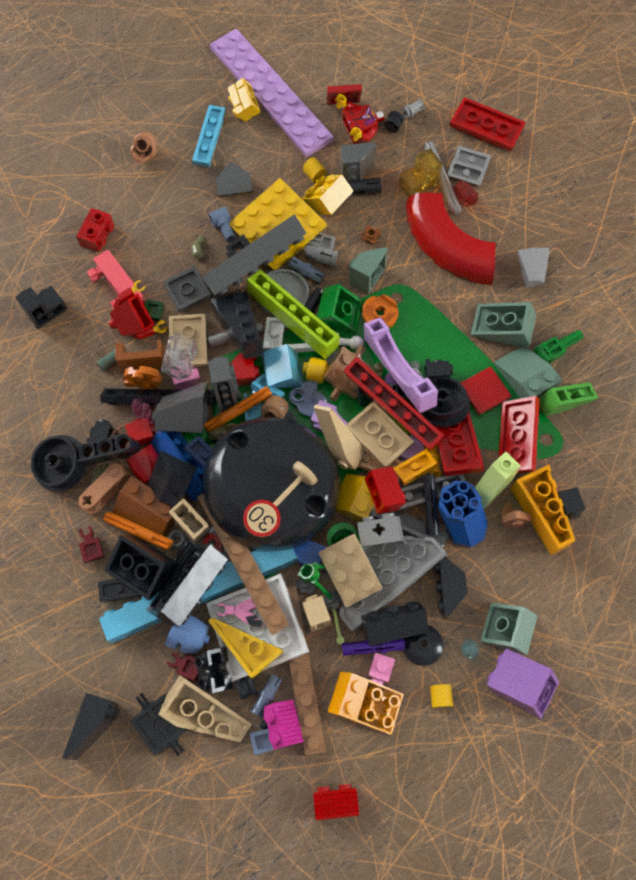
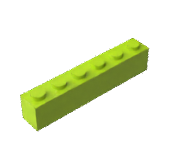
M261 269L247 279V293L325 360L339 348L340 336Z

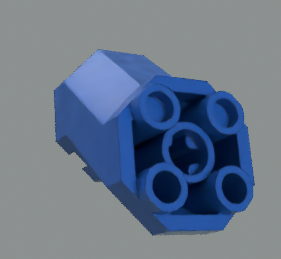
M455 480L443 487L438 508L446 527L445 532L449 534L453 544L472 548L485 539L488 525L481 503V496L473 484H469L466 481Z

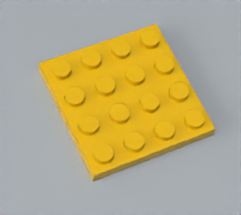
M281 178L274 182L229 223L231 229L239 237L244 234L251 244L295 214L306 231V234L303 235L305 239L295 246L290 244L288 246L289 250L282 255L275 254L272 256L274 260L267 265L273 271L282 267L327 227V223Z

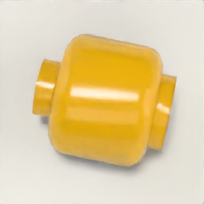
M312 357L309 359V362L304 363L302 373H306V380L322 384L325 381L323 377L330 366L327 360Z

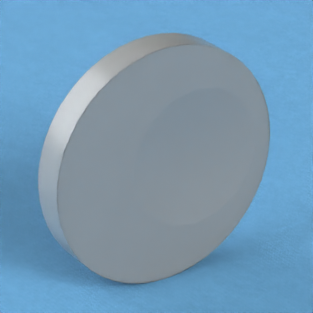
M277 269L267 274L303 306L309 299V287L302 275L290 269ZM259 303L261 309L265 313L272 317H275L271 312H269L264 306H262Z

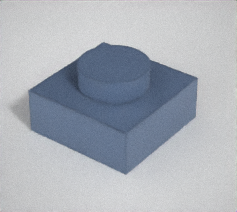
M268 729L250 733L254 755L273 751L272 744L269 741Z

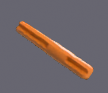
M265 386L206 421V430L211 432L266 400L269 396H272L271 390Z
M112 512L104 514V522L164 550L171 549L173 544L171 539Z

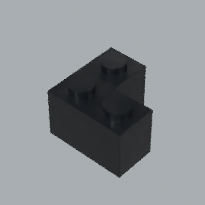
M52 286L43 289L38 295L29 287L15 297L37 329L68 309Z

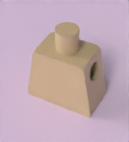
M184 498L169 511L176 524L194 543L209 531V525ZM186 511L182 517H179L182 512Z

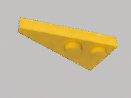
M215 618L208 620L250 678L257 676L284 652L282 649Z

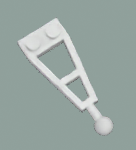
M267 317L263 352L282 346L284 327H288L278 318ZM353 336L351 339L340 338L339 345L350 346L351 349L357 350L359 345H364V341L360 336ZM307 343L288 344L296 352L315 351Z

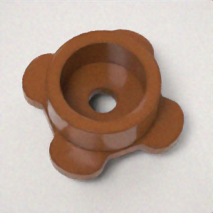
M368 225L365 227V232L361 234V239L368 244H376L378 236L381 235V230L374 229Z

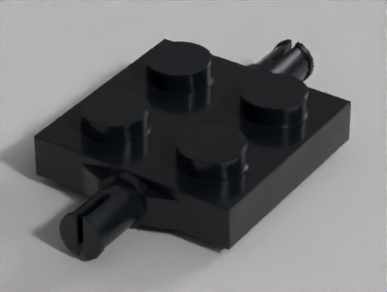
M143 693L139 694L135 699L142 706V709L130 722L155 756L168 747L173 749L177 757L180 756L185 750L178 743V740L188 729L176 727L158 715L165 701L166 694L150 703Z

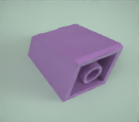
M507 648L504 653L499 655L497 667L494 672L490 673L487 680V686L492 692L539 719H542L559 684L552 669Z

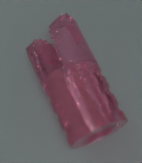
M138 399L133 400L131 406L136 418L148 419L149 424H151L153 412L150 406L146 403H141Z

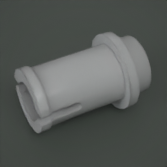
M419 99L411 105H405L402 110L404 117L412 118L414 114L424 110L425 107L422 106L424 105L423 101Z

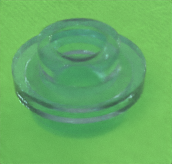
M465 639L461 646L462 654L468 660H473L479 654L478 644L475 640Z

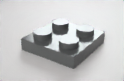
M195 266L163 281L179 313L212 298Z

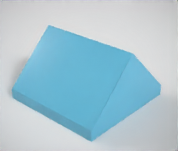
M288 344L263 352L262 357L267 387H301L303 380L298 352Z

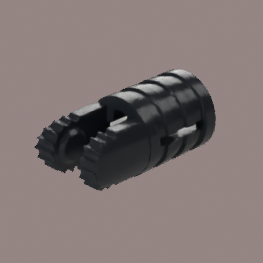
M380 177L354 180L350 183V187L353 190L351 194L366 195L382 192Z

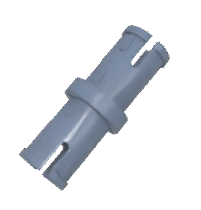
M293 257V261L289 263L290 268L302 273V276H307L319 284L322 282L321 279H324L325 273L313 268L310 263L306 264L296 257Z
M270 674L263 690L259 691L260 695L251 709L252 713L263 718V707L269 705L275 697L273 696L282 679Z

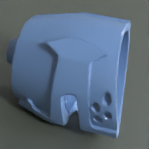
M189 615L185 624L180 625V627L172 626L165 646L177 649L181 645V652L196 654V652H200L204 644L209 643V626L198 618Z

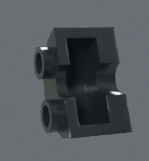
M227 646L207 650L195 658L199 678L198 686L201 690L216 693L233 688L231 674L226 670V663L229 661Z

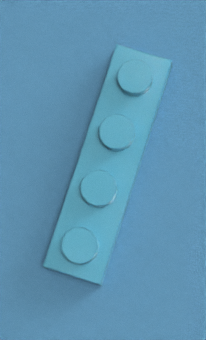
M209 105L193 155V165L210 167L226 114L224 107Z

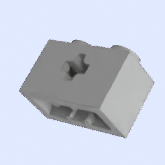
M394 513L383 514L382 519L376 520L374 516L362 518L363 522L357 523L361 547L404 540L400 516H394ZM379 524L381 527H385V531H382V533L376 532Z

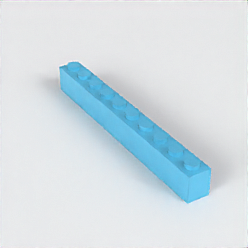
M254 548V551L250 552L264 577L298 562L293 548L282 551H265ZM226 561L224 570L219 575H216L212 587L203 593L199 605L245 586L232 561ZM157 594L151 600H147L142 596V600L127 602L119 610L112 609L105 612L104 616L100 617L99 620L107 641L111 644L163 622L146 611Z

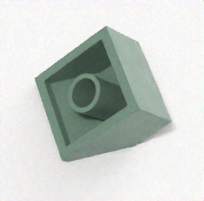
M383 247L361 252L356 259L353 258L349 265L350 285L369 294L386 268L388 248Z
M491 603L480 642L503 650L507 648L515 653L527 655L538 615L522 606Z

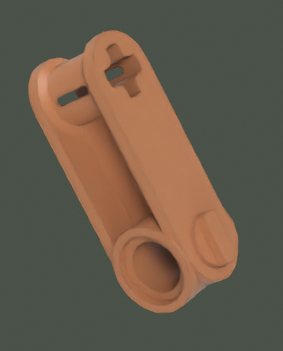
M119 462L110 464L81 494L78 500L80 507L89 514H97L122 489L132 474Z

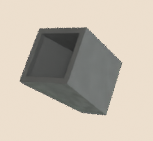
M203 382L162 397L160 403L156 405V411H153L152 423H155V430L202 433L208 418V382Z

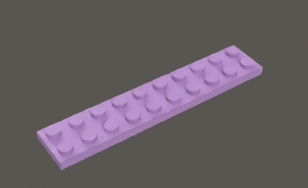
M237 29L210 44V49L238 81L243 78L251 84L258 104L306 158L334 141V136Z

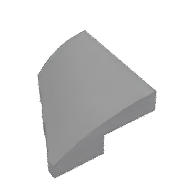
M549 248L518 250L517 256L522 267L521 274L526 288L544 284L550 253Z

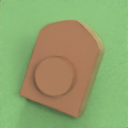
M507 502L502 509L501 520L503 526L518 528L532 521L531 513L515 511L510 502Z

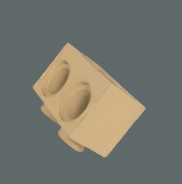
M313 595L306 598V602L302 604L311 633L331 626V619L323 597Z

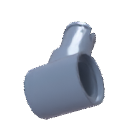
M224 206L208 213L214 228L217 227L218 230H221L226 242L233 241L236 237L229 225L231 218L226 207Z

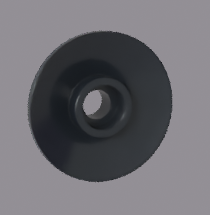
M428 625L429 632L404 638V654L416 665H431L442 655L444 647L442 636L430 625ZM425 640L427 647H421L420 641Z

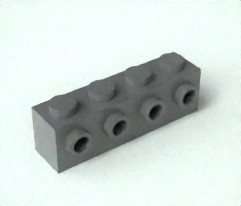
M216 357L208 361L219 410L223 412L238 403L237 399L240 398L233 364H229L228 357Z

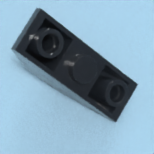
M445 556L434 565L435 573L439 575V581H436V590L441 595V601H438V611L442 613L443 619H447L468 594L466 574Z

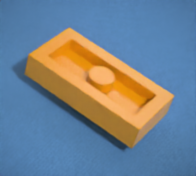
M425 449L393 469L401 483L406 486L436 468L437 462L429 451Z

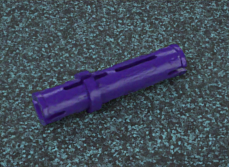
M404 638L370 647L366 641L342 643L343 656L377 652L386 654L388 651L405 650Z

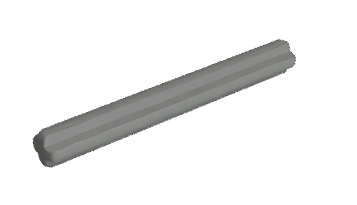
M432 141L426 142L424 146L451 213L453 215L460 214V204L435 145Z

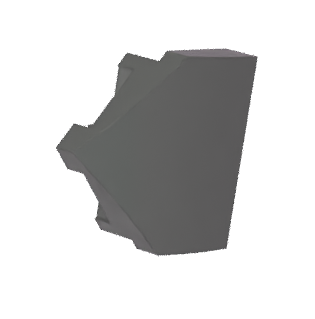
M231 161L216 178L219 197L253 192L250 174Z

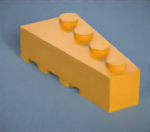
M547 465L517 479L510 489L523 511L531 513V524L552 556L568 548L575 541V537L568 517L564 514L562 508L564 505L561 498L559 499L556 482L552 479L550 473V465Z

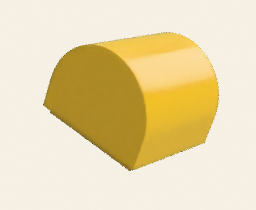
M316 157L307 160L303 166L304 173L312 182H315L320 176L327 174V170Z
M450 684L430 686L432 708L453 707Z

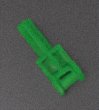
M576 330L560 340L555 336L539 344L533 349V352L551 364L565 354L566 348L584 338L583 332Z

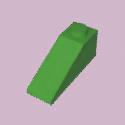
M588 382L551 388L539 397V404L544 415L547 416L598 399V396L591 383Z

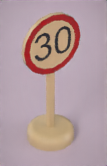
M299 461L293 465V471L298 478L274 503L267 500H257L247 506L244 511L243 522L249 533L258 537H266L276 532L281 520L277 506L301 481L310 486L318 481L308 467Z

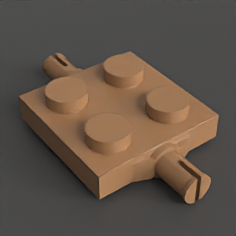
M362 345L358 346L355 353H352L344 346L341 347L323 377L334 388L329 397L333 401H337L340 393H344L352 399L357 397V386L345 376L343 370L356 356L370 369L372 368L361 358L366 350Z

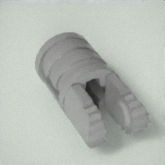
M305 246L304 251L307 258L334 267L338 251L321 246Z

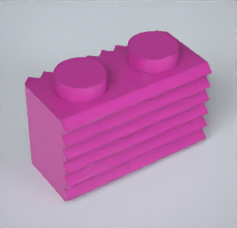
M293 699L272 703L263 707L264 720L268 725L269 741L272 744L273 750L293 746L304 741Z

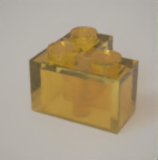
M431 148L418 153L415 159V166L404 170L399 176V186L407 197L416 193H423L439 184L442 162Z

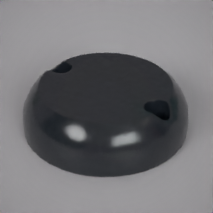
M255 418L229 429L221 436L211 450L203 473L204 499L217 525L234 540L259 550H289L309 542L331 520L340 496L339 469L328 446L309 428L284 418ZM299 461L308 467L318 481L312 486L301 481L277 506L281 520L276 532L266 537H258L249 533L243 522L244 511L247 506L257 500H267L274 503L298 478L293 471V465Z

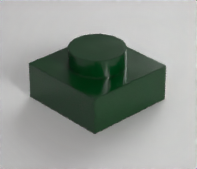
M146 299L144 306L153 321H160L165 307L164 303Z

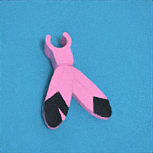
M252 598L236 606H228L223 603L218 604L219 607L224 606L226 608L223 614L217 613L219 616L235 615L248 625L253 627L262 626L261 620L249 612L256 608Z

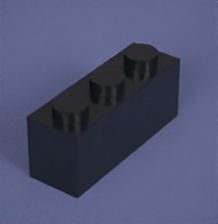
M411 601L403 606H390L386 610L370 611L365 615H361L363 635L369 647L429 632L426 609L420 602Z

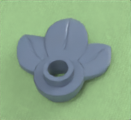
M306 381L301 387H296L289 393L290 402L296 405L298 411L305 416L312 417L315 411L314 406L318 404L319 400L326 402V398L316 391L318 382ZM300 395L302 398L296 399L295 396Z

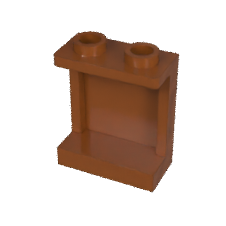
M157 340V350L127 352L123 343H115V358L123 376L126 368L133 367V370H139V366L154 368L159 373L167 372V365H170V356L167 354V347L163 346L161 340Z

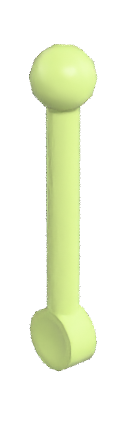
M331 608L338 637L336 642L342 645L344 638L341 636L336 609Z

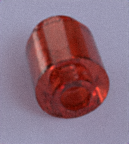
M461 180L454 186L455 195L465 206H473L478 201L479 194L468 182Z

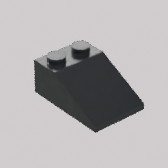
M86 693L62 758L78 760L112 725L113 720L116 721L120 711L118 708L119 704Z

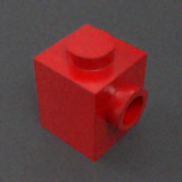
M139 418L125 425L127 435L136 439L140 446L151 443L153 436L156 435L154 425H149L148 419L143 420Z

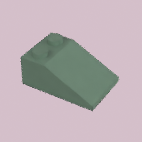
M531 302L478 304L471 336L510 346H530L537 314Z
M521 346L494 362L496 368L520 399L531 396L539 398L549 389L558 387L562 381L549 363L526 346Z

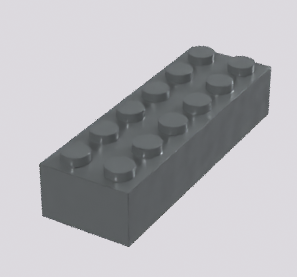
M294 214L203 275L202 278L213 295L218 294L221 296L228 291L227 287L233 284L236 286L242 282V277L245 274L251 276L259 270L257 266L260 264L267 265L274 260L272 256L275 254L280 256L289 250L288 246L290 244L295 246L305 239L303 235L306 234V231Z

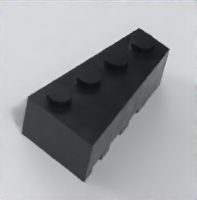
M246 291L211 299L215 318L219 320L220 325L226 330L229 338L234 341L235 346L244 359L262 356L261 341Z

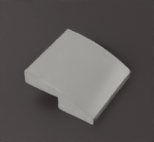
M458 146L447 176L480 186L491 155Z

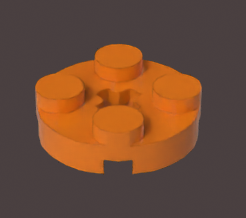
M387 295L371 296L363 305L362 318L367 323L381 317L385 324L391 328L398 319L397 303ZM384 310V315L379 316L376 311Z
M139 366V370H133V367H129L124 370V385L127 387L135 386L142 389H153V387L161 385L162 374L159 375V371L151 367Z

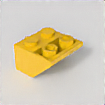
M342 174L322 175L316 180V184L306 190L302 200L321 215H332L353 190Z

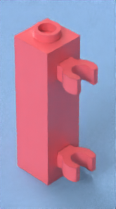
M109 250L93 258L96 268L87 271L93 283L98 281L101 276H104L117 295L127 288L133 287V281ZM136 291L134 294L138 293L143 304H145V299L142 293ZM113 300V301L110 302V304H111L113 310H114L113 304H114L115 300Z

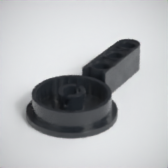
M448 377L429 379L438 390L437 406L420 414L434 427L445 428L461 423L467 417L470 410V399L464 386L460 382ZM387 383L417 410L398 384ZM357 387L358 404L362 407L369 406L373 400Z
M126 434L83 444L68 435L52 436L44 439L35 448L31 458V470L42 487L53 492H64L70 490L81 481L89 466L132 456L138 452L140 445L136 439Z

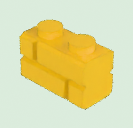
M242 78L236 84L228 87L230 94L228 99L234 106L232 111L236 118L247 122L252 116L260 113L256 97L249 82Z

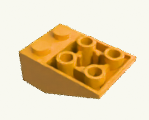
M340 672L328 713L392 735L404 694L356 674Z

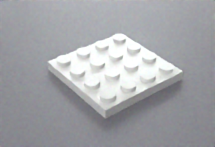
M282 574L266 579L268 586L290 626L274 635L270 634L257 608L249 612L261 620V627L248 625L235 615L222 617L217 614H223L226 611L224 606L219 607L218 604L223 603L228 606H236L251 598L246 588L206 603L211 618L220 620L284 651L265 669L309 653ZM215 631L220 648L226 647V644ZM227 647L229 661L226 663L228 673L231 674L232 682H235V680L245 678L248 674Z

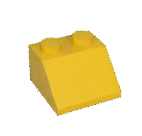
M346 474L341 484L340 496L335 511L358 522H363L362 518L369 517L374 506L364 479L365 476Z

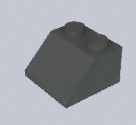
M376 142L341 145L340 169L348 184L354 180H362L375 166Z

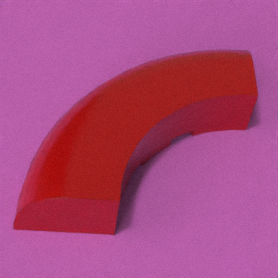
M416 193L408 197L406 200L407 222L411 228L412 236L415 237L418 246L424 254L433 259L437 266L454 273L456 277L461 276L469 279L470 282L492 285L495 272L496 243L479 240L458 228L446 212L443 193Z

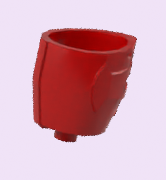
M150 444L126 460L132 473L142 483L146 484L149 482L158 459V454L153 445Z

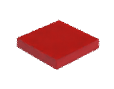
M362 84L327 86V104H337L335 98L339 94L344 95L346 100L351 103H359Z
M491 366L461 382L469 396L470 404L478 416L511 398L510 393Z

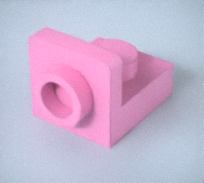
M375 653L368 678H371V681L383 685V683L388 684L395 659Z

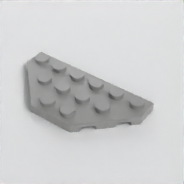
M403 536L404 540L363 547V551L383 589L347 608L342 601L339 616L353 633L362 626L361 615L383 609L447 555L434 538L425 537L422 539L413 536Z

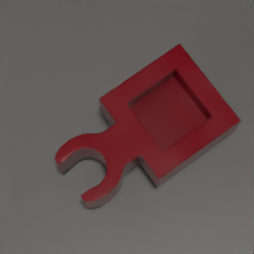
M88 526L90 532L87 535H84L82 529L79 530L80 536L84 539V542L79 543V547L85 564L105 557L100 539L98 537L93 539L94 531L90 526Z
M171 653L176 658V662L170 663L167 661L166 663L169 667L173 669L178 668L176 673L179 676L196 683L198 674L195 658L186 654L184 659H181L178 654Z

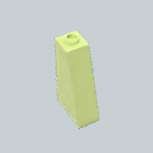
M507 452L501 455L489 467L475 487L481 496L483 509L509 487L521 467Z

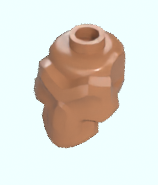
M143 131L134 137L130 152L137 163H144L148 159L153 158L157 153L156 138L150 132Z

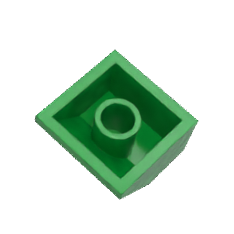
M340 284L323 288L317 317L333 330L356 333L363 300Z

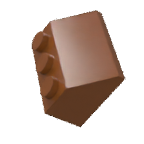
M131 476L118 494L112 513L166 537L176 523L169 514L173 507L160 502L151 488L135 477Z

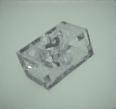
M180 333L169 337L161 372L178 380L189 377L193 371L192 365L197 354L196 347L198 342Z

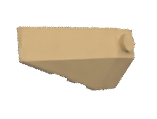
M315 404L316 416L328 448L337 461V465L343 469L351 468L356 470L366 451L365 448L332 408Z
M182 676L178 677L168 692L158 714L176 727L236 742L242 741L252 725Z

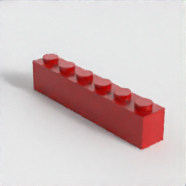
M357 356L343 370L347 378L429 452L444 438V435Z

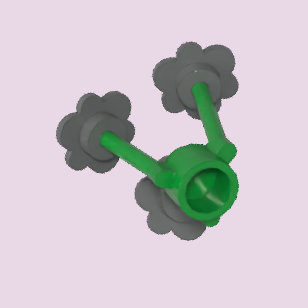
M317 562L304 564L300 572H298L300 579L295 583L300 593L313 594L315 587H317L326 596L323 600L327 610L331 608L337 609L342 601L337 589L334 592H328L318 582L320 577L318 569H322L321 571L326 575V579L331 580L326 567Z

